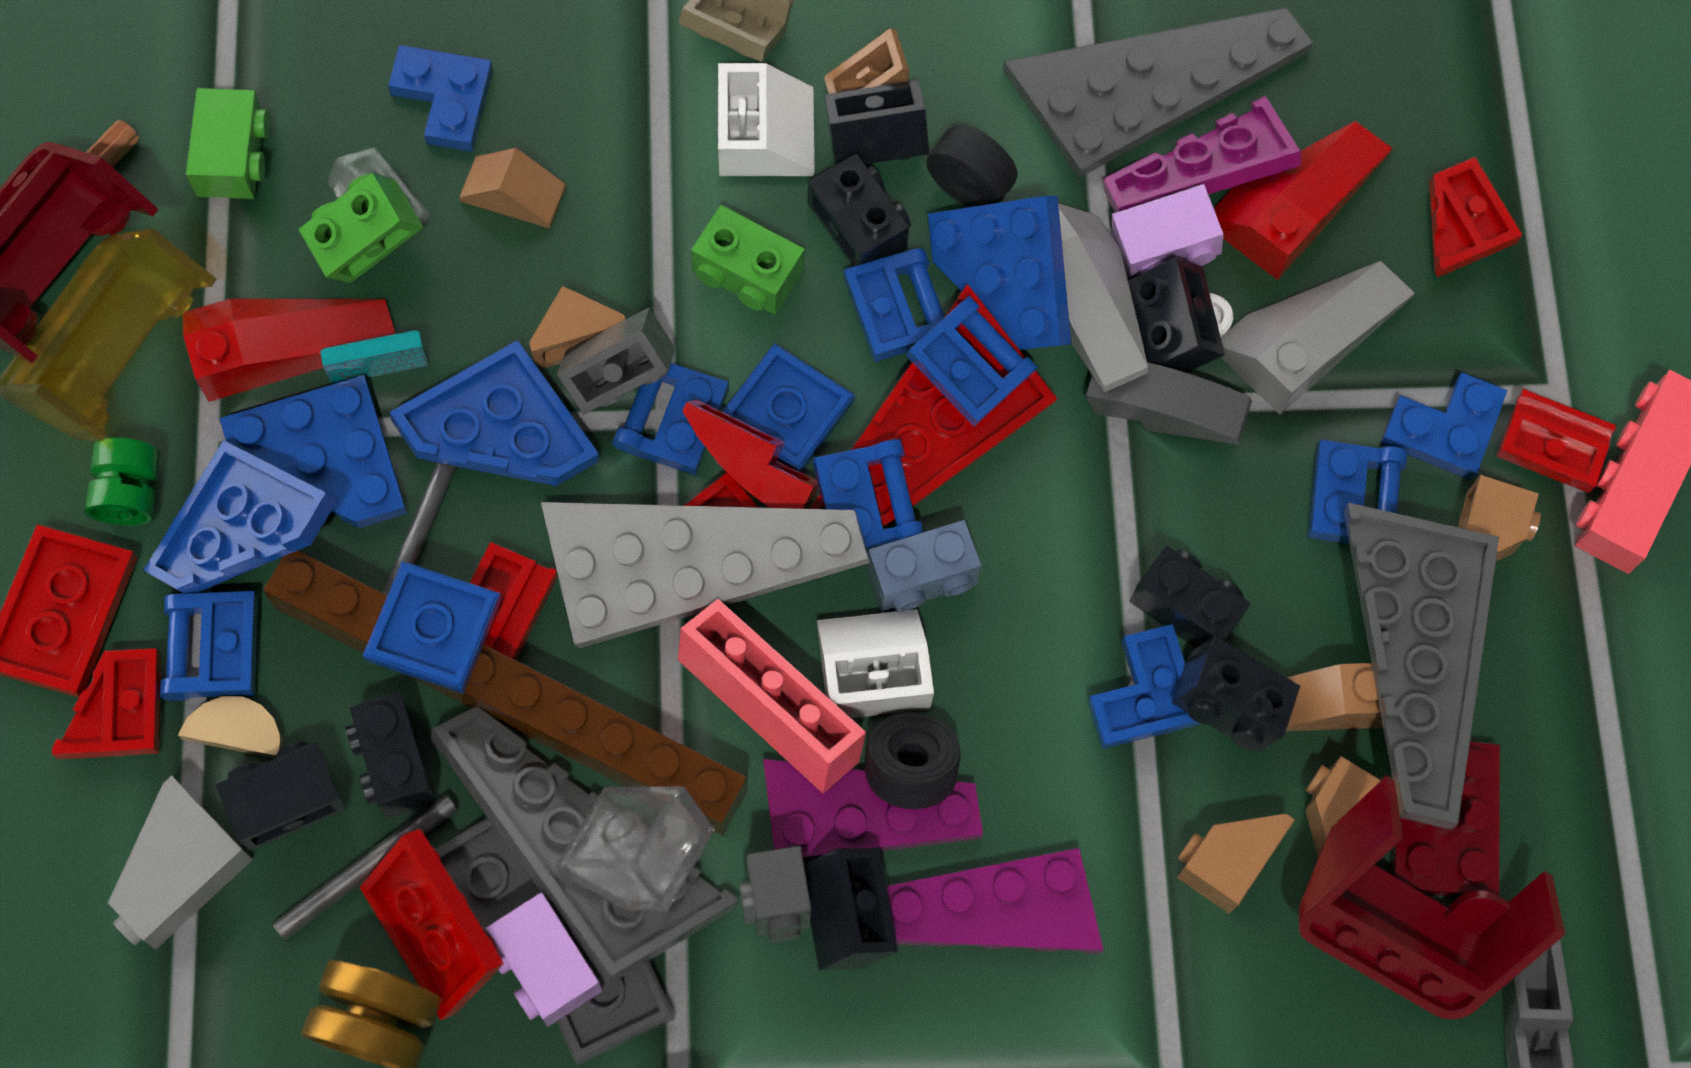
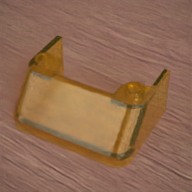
M155 229L106 237L84 261L38 324L34 338L26 345L38 355V358L31 364L15 356L0 376V396L16 407L76 440L103 441L108 434L103 430V427L110 416L106 412L108 400L103 397L155 323L166 320L170 316L175 319L179 318L189 308L194 299V296L190 294L191 291L195 288L212 287L217 278Z

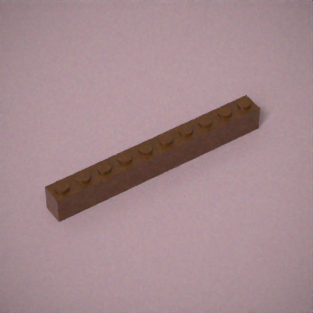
M298 550L283 556L263 589L275 609L363 654L387 598V595ZM486 645L482 647L464 694L409 676L470 708L478 706L501 724L721 836H724L747 793L746 776Z

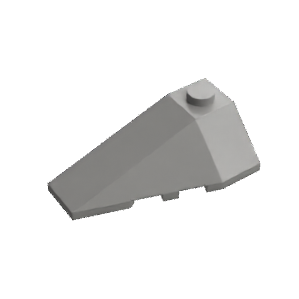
M1058 203L1071 344L1102 390L1107 392L1148 373V364L1121 248L1097 215Z
M1378 261L1246 315L1221 337L1225 355L1221 358L1280 415L1405 305L1415 293L1382 261Z

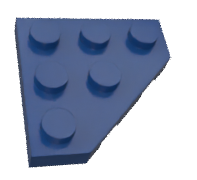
M1040 196L928 214L933 263L961 291L968 284L1020 350L1071 344L1058 196Z
M518 340L390 411L392 423L417 459L553 486L560 485L599 462V453Z
M364 375L219 418L226 442L301 479L338 500L331 513L339 516L342 521L360 529L407 514Z
M223 440L143 571L182 593L200 592L311 545L338 500L326 492Z

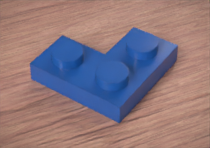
M399 45L388 87L393 96L432 102L424 133L426 144L473 152L493 73V66L491 60Z
M1461 372L1455 382L1445 412L1400 395L1395 402L1380 444L1386 447L1402 448L1411 457L1472 481L1480 468L1508 390Z
M1173 624L1124 636L1122 645L1135 685L1092 695L1088 699V705L1102 749L1200 725L1201 723L1190 718L1186 711L1172 704L1185 667V661Z

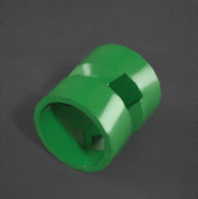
M111 437L95 441L89 472L96 480L89 482L87 486L84 509L87 517L98 522L117 526H140L150 523L153 517L156 492L149 485L155 483L158 477L161 453L159 449L150 443L130 438Z

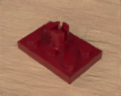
M1469 743L1458 824L1453 830L1400 818L1403 839L1391 849V875L1424 894L1460 897L1472 891H1488L1499 896L1500 744Z

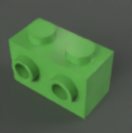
M197 88L186 176L196 197L255 199L256 182L263 181L265 175L264 154L260 152L261 139L268 138L270 132L269 112L267 109H262L255 90Z
M372 172L352 181L348 186V191L334 202L326 203L317 208L312 213V219L298 230L325 277L352 283L424 227L397 181Z
M720 205L691 249L692 271L695 272L697 278L704 284L716 289L721 286L735 293L738 299L747 307L757 311L765 309L776 315L804 271L805 249Z

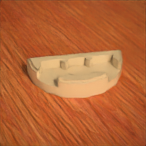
M222 696L203 703L186 718L178 734L182 740L272 759L278 758L277 753L283 748L284 743L277 722L261 704L241 696Z

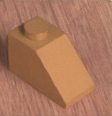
M1480 475L1467 491L1457 527L1498 536L1497 562L1512 555L1525 540L1532 541L1541 518V513L1534 511L1539 493Z
M1372 663L1338 664L1286 677L1301 686L1286 731L1383 727Z
M1341 756L1329 769L1321 765L1305 790L1313 795L1305 809L1318 857L1331 827L1381 781Z
M1287 814L1213 825L1204 838L1194 833L1178 857L1180 861L1185 863V866L1177 878L1229 914L1239 905L1295 819Z

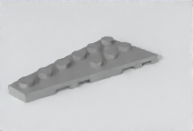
M541 502L574 645L578 648L701 613L717 599L723 604L729 605L870 563L859 518L855 510Z

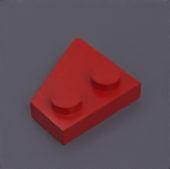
M1475 157L1433 175L1429 182L1434 272L1437 277L1518 243L1522 233Z
M157 648L104 651L92 673L93 679L90 686L82 691L72 709L76 714L61 740L57 738L52 746V755L56 759L159 754L161 653Z

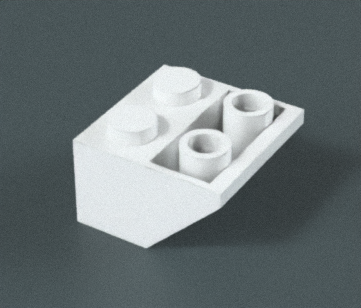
M718 63L719 176H814L813 87L767 63Z
M917 609L817 620L825 695L850 718L930 710L934 689L927 641Z

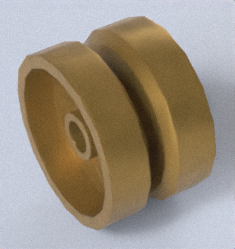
M328 961L318 988L327 998L347 1006V1010L325 1005L311 1008L301 1036L333 1050L388 1068H418L425 1045L417 1036L396 1028V1025L398 1023L420 1029L432 1026L442 998L424 988L411 984L410 981L385 971L341 961Z

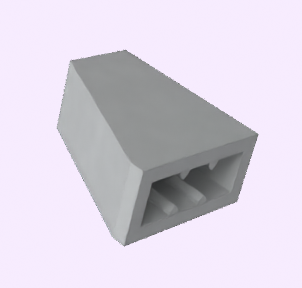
M172 776L163 783L108 901V904L119 915L113 922L115 927L133 945L143 940L155 949L160 947L253 860Z

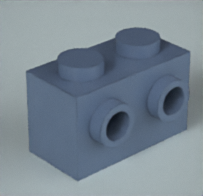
M965 520L868 549L870 563L866 564V570L881 613L894 610L898 612L908 611L922 605L926 600L945 595L946 597L962 594L970 590L974 585H977L981 570V563Z

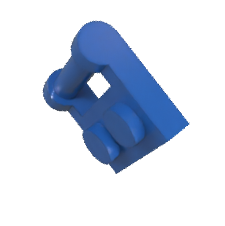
M916 248L844 269L843 278L874 362L907 353L912 346L945 317L927 271L930 263L925 249ZM898 275H909L928 325L916 328L898 280Z
M968 297L912 346L906 356L975 427L1015 389L1021 386L1038 367L1029 357L1023 359L978 312L980 306L971 297ZM964 325L1009 374L1002 379L956 330Z
M671 363L668 373L661 379L649 385L643 384L639 386L624 427L618 428L612 442L613 446L625 453L697 476L707 448L697 437L682 411L686 402L696 399L721 411L729 391V382ZM661 383L673 385L675 388L655 439L651 440L643 437L642 432Z
M900 439L888 440L874 446L815 457L812 462L823 509L855 510L859 518L867 552L868 549L924 532L921 521H916L901 462V458L905 454ZM881 463L897 525L896 527L884 530L868 466Z
M1320 439L1315 452L1308 538L1350 544L1344 509L1347 503L1364 506L1367 468L1381 470L1378 509L1397 514L1401 470L1406 468L1407 451L1399 447L1374 448Z
M254 591L182 593L165 596L164 614L169 616L166 679L160 681V698L171 701H183L194 697L255 695L258 596ZM201 614L199 677H187L190 616Z

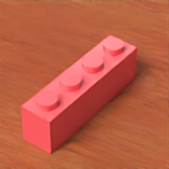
M1669 370L1657 384L1649 381L1641 392L1635 407L1642 411L1636 423L1630 420L1621 432L1615 446L1622 449L1616 462L1610 460L1604 467L1596 484L1597 487L1602 489L1597 501L1590 500L1576 522V526L1581 528L1582 532L1575 547L1627 574L1645 560L1691 466V380L1672 370Z
M719 599L681 628L678 661L820 792L825 793L859 763L866 731Z

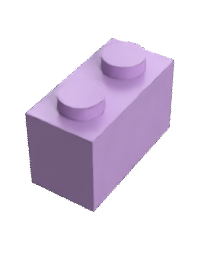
M1204 184L1112 214V235L1121 248L1129 280L1174 257L1203 266L1213 261L1217 255L1222 254L1224 234Z
M542 892L486 928L494 941L497 953L504 962L499 971L503 975L512 969L522 985L520 989L513 993L530 1020L540 1014L547 1027H549L602 992L598 980Z

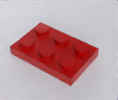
M37 524L0 611V675L79 698L87 686L138 557L135 553L127 549Z
M421 829L404 834L359 887L419 986L442 998L437 1012L440 1020L458 1013L504 964L497 953L494 942L482 929L469 908L466 897L454 884L441 863L438 852L430 845Z

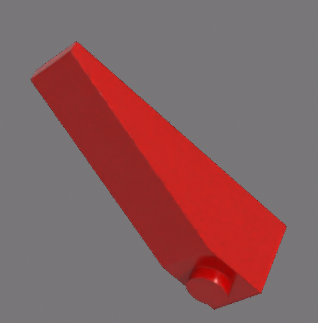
M1358 122L1350 123L1301 150V166L1233 187L1214 208L1224 234L1223 239L1276 280H1279L1387 158L1393 148Z
M227 299L182 313L183 337L195 380L208 402L322 369L324 367L320 350H323V348L396 334L385 299Z

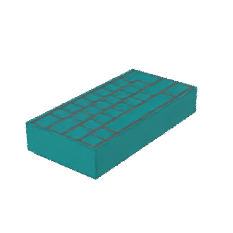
M417 330L327 347L320 350L322 364L331 385L362 375L365 378L429 366L426 350L420 332Z

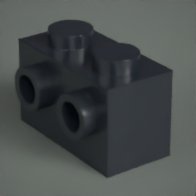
M919 80L824 95L835 165L855 154L866 165L896 159L904 160L930 153L926 109Z
M857 154L809 180L807 197L808 205L852 267L895 255L907 249L909 228L911 227V222L905 209L898 202L892 204L885 194L884 183L879 173L873 166L866 167Z
M1174 257L1129 280L1133 296L1132 300L1136 317L1139 321L1143 347L1148 363L1188 373L1225 355L1202 266Z
M1167 545L1138 582L1129 601L1161 625L1173 624L1176 635L1194 648H1198L1213 636L1226 641L1251 605V603L1244 599L1241 590L1233 583L1224 579L1216 580L1202 570L1200 562L1194 556L1183 550L1175 551Z
M1213 636L1189 653L1172 704L1186 711L1194 721L1210 725L1231 737L1236 745L1258 753L1284 737L1301 686L1220 638Z
M398 691L349 707L354 724L345 726L354 756L363 754L368 772L359 776L368 804L377 803L388 819L431 805L437 801L412 715L401 692Z
M305 741L290 744L278 751V758L259 766L257 763L241 765L227 774L228 779L215 784L237 841L248 852L347 810L326 755L316 741L307 744Z
M835 848L803 865L811 907L810 923L819 971L861 969L899 952L879 848Z

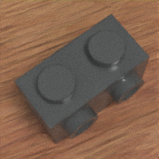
M649 307L566 350L557 376L584 415L600 406L605 407L617 402L627 392L643 384L649 385L661 379L669 371L675 347Z
M800 846L746 855L748 881L739 883L745 924L755 923L757 937L769 935L771 943L786 942L800 938V930L810 928L811 916Z

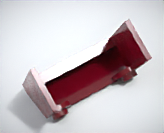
M45 142L32 150L0 187V348L31 364L38 358V355L26 346L37 332V326L35 325L37 313L30 307L90 234L98 237L106 234H117L128 223L131 210L151 217L159 210L102 157L53 142Z
M1385 776L1331 827L1298 908L1299 932L1305 941L1435 1016L1444 1019H1460L1473 1013L1566 935L1553 875L1546 871H1543L1509 902L1488 891H1472L1463 894L1449 907H1446L1374 865L1403 839L1395 780L1388 776Z

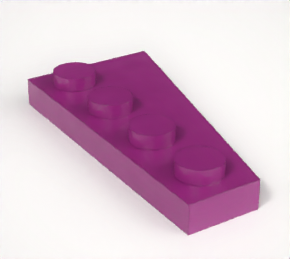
M1264 96L1252 103V111L1240 117L1231 113L1216 121L1215 130L1199 138L1194 134H1190L1176 141L1177 146L1174 151L1164 156L1153 153L1104 178L1103 184L1105 195L1114 212L1117 213L1202 184L1205 185L1207 193L1211 194L1301 166V155L1293 138L1267 97Z
M763 759L774 850L800 846L803 861L815 860L835 848H879V851L982 839L983 830L976 784L956 782L950 795L932 807L904 809L888 804L880 799L871 790L863 770L851 769L825 793H822L789 762Z
M1079 848L886 886L897 944L953 947V945L982 946V948L1003 949L1004 947L1034 949V951L1051 952L1067 950L1101 954L1104 951Z

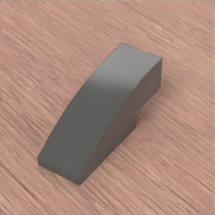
M1148 362L1147 374L1107 392L1102 390L1092 375L1086 398L1097 415L1141 421L1144 429L1147 431L1237 445L1240 443L1252 403L1250 396L1201 377Z
M1559 940L1502 988L1507 1068H1574L1568 1029L1574 1019L1561 940Z

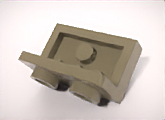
M689 0L681 10L679 24L695 31L702 37L710 38L726 45L745 57L754 58L762 62L785 36L793 0Z

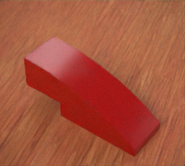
M697 399L686 402L682 412L697 437L717 463L741 487L769 508L809 509L818 490L817 480L777 461L785 442Z

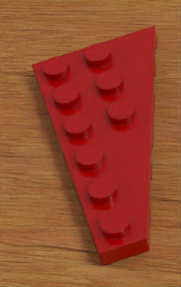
M967 284L946 316L966 298L971 297L980 306L978 312L1025 359L1024 355ZM964 325L956 330L1002 379L1009 374ZM912 362L851 450L874 446L888 440L900 439L905 454L901 458L912 507H914L1052 406L1057 398L1035 371L1021 386L1015 389L974 427ZM881 463L868 466L884 529L895 521ZM820 494L809 509H823Z

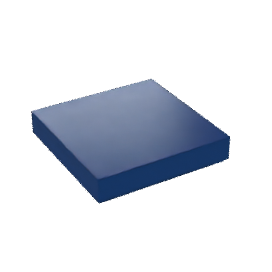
M774 343L723 412L785 442L777 461L802 473L855 401V395Z
M402 561L366 646L363 658L367 662L464 694L502 600L501 595L498 592Z

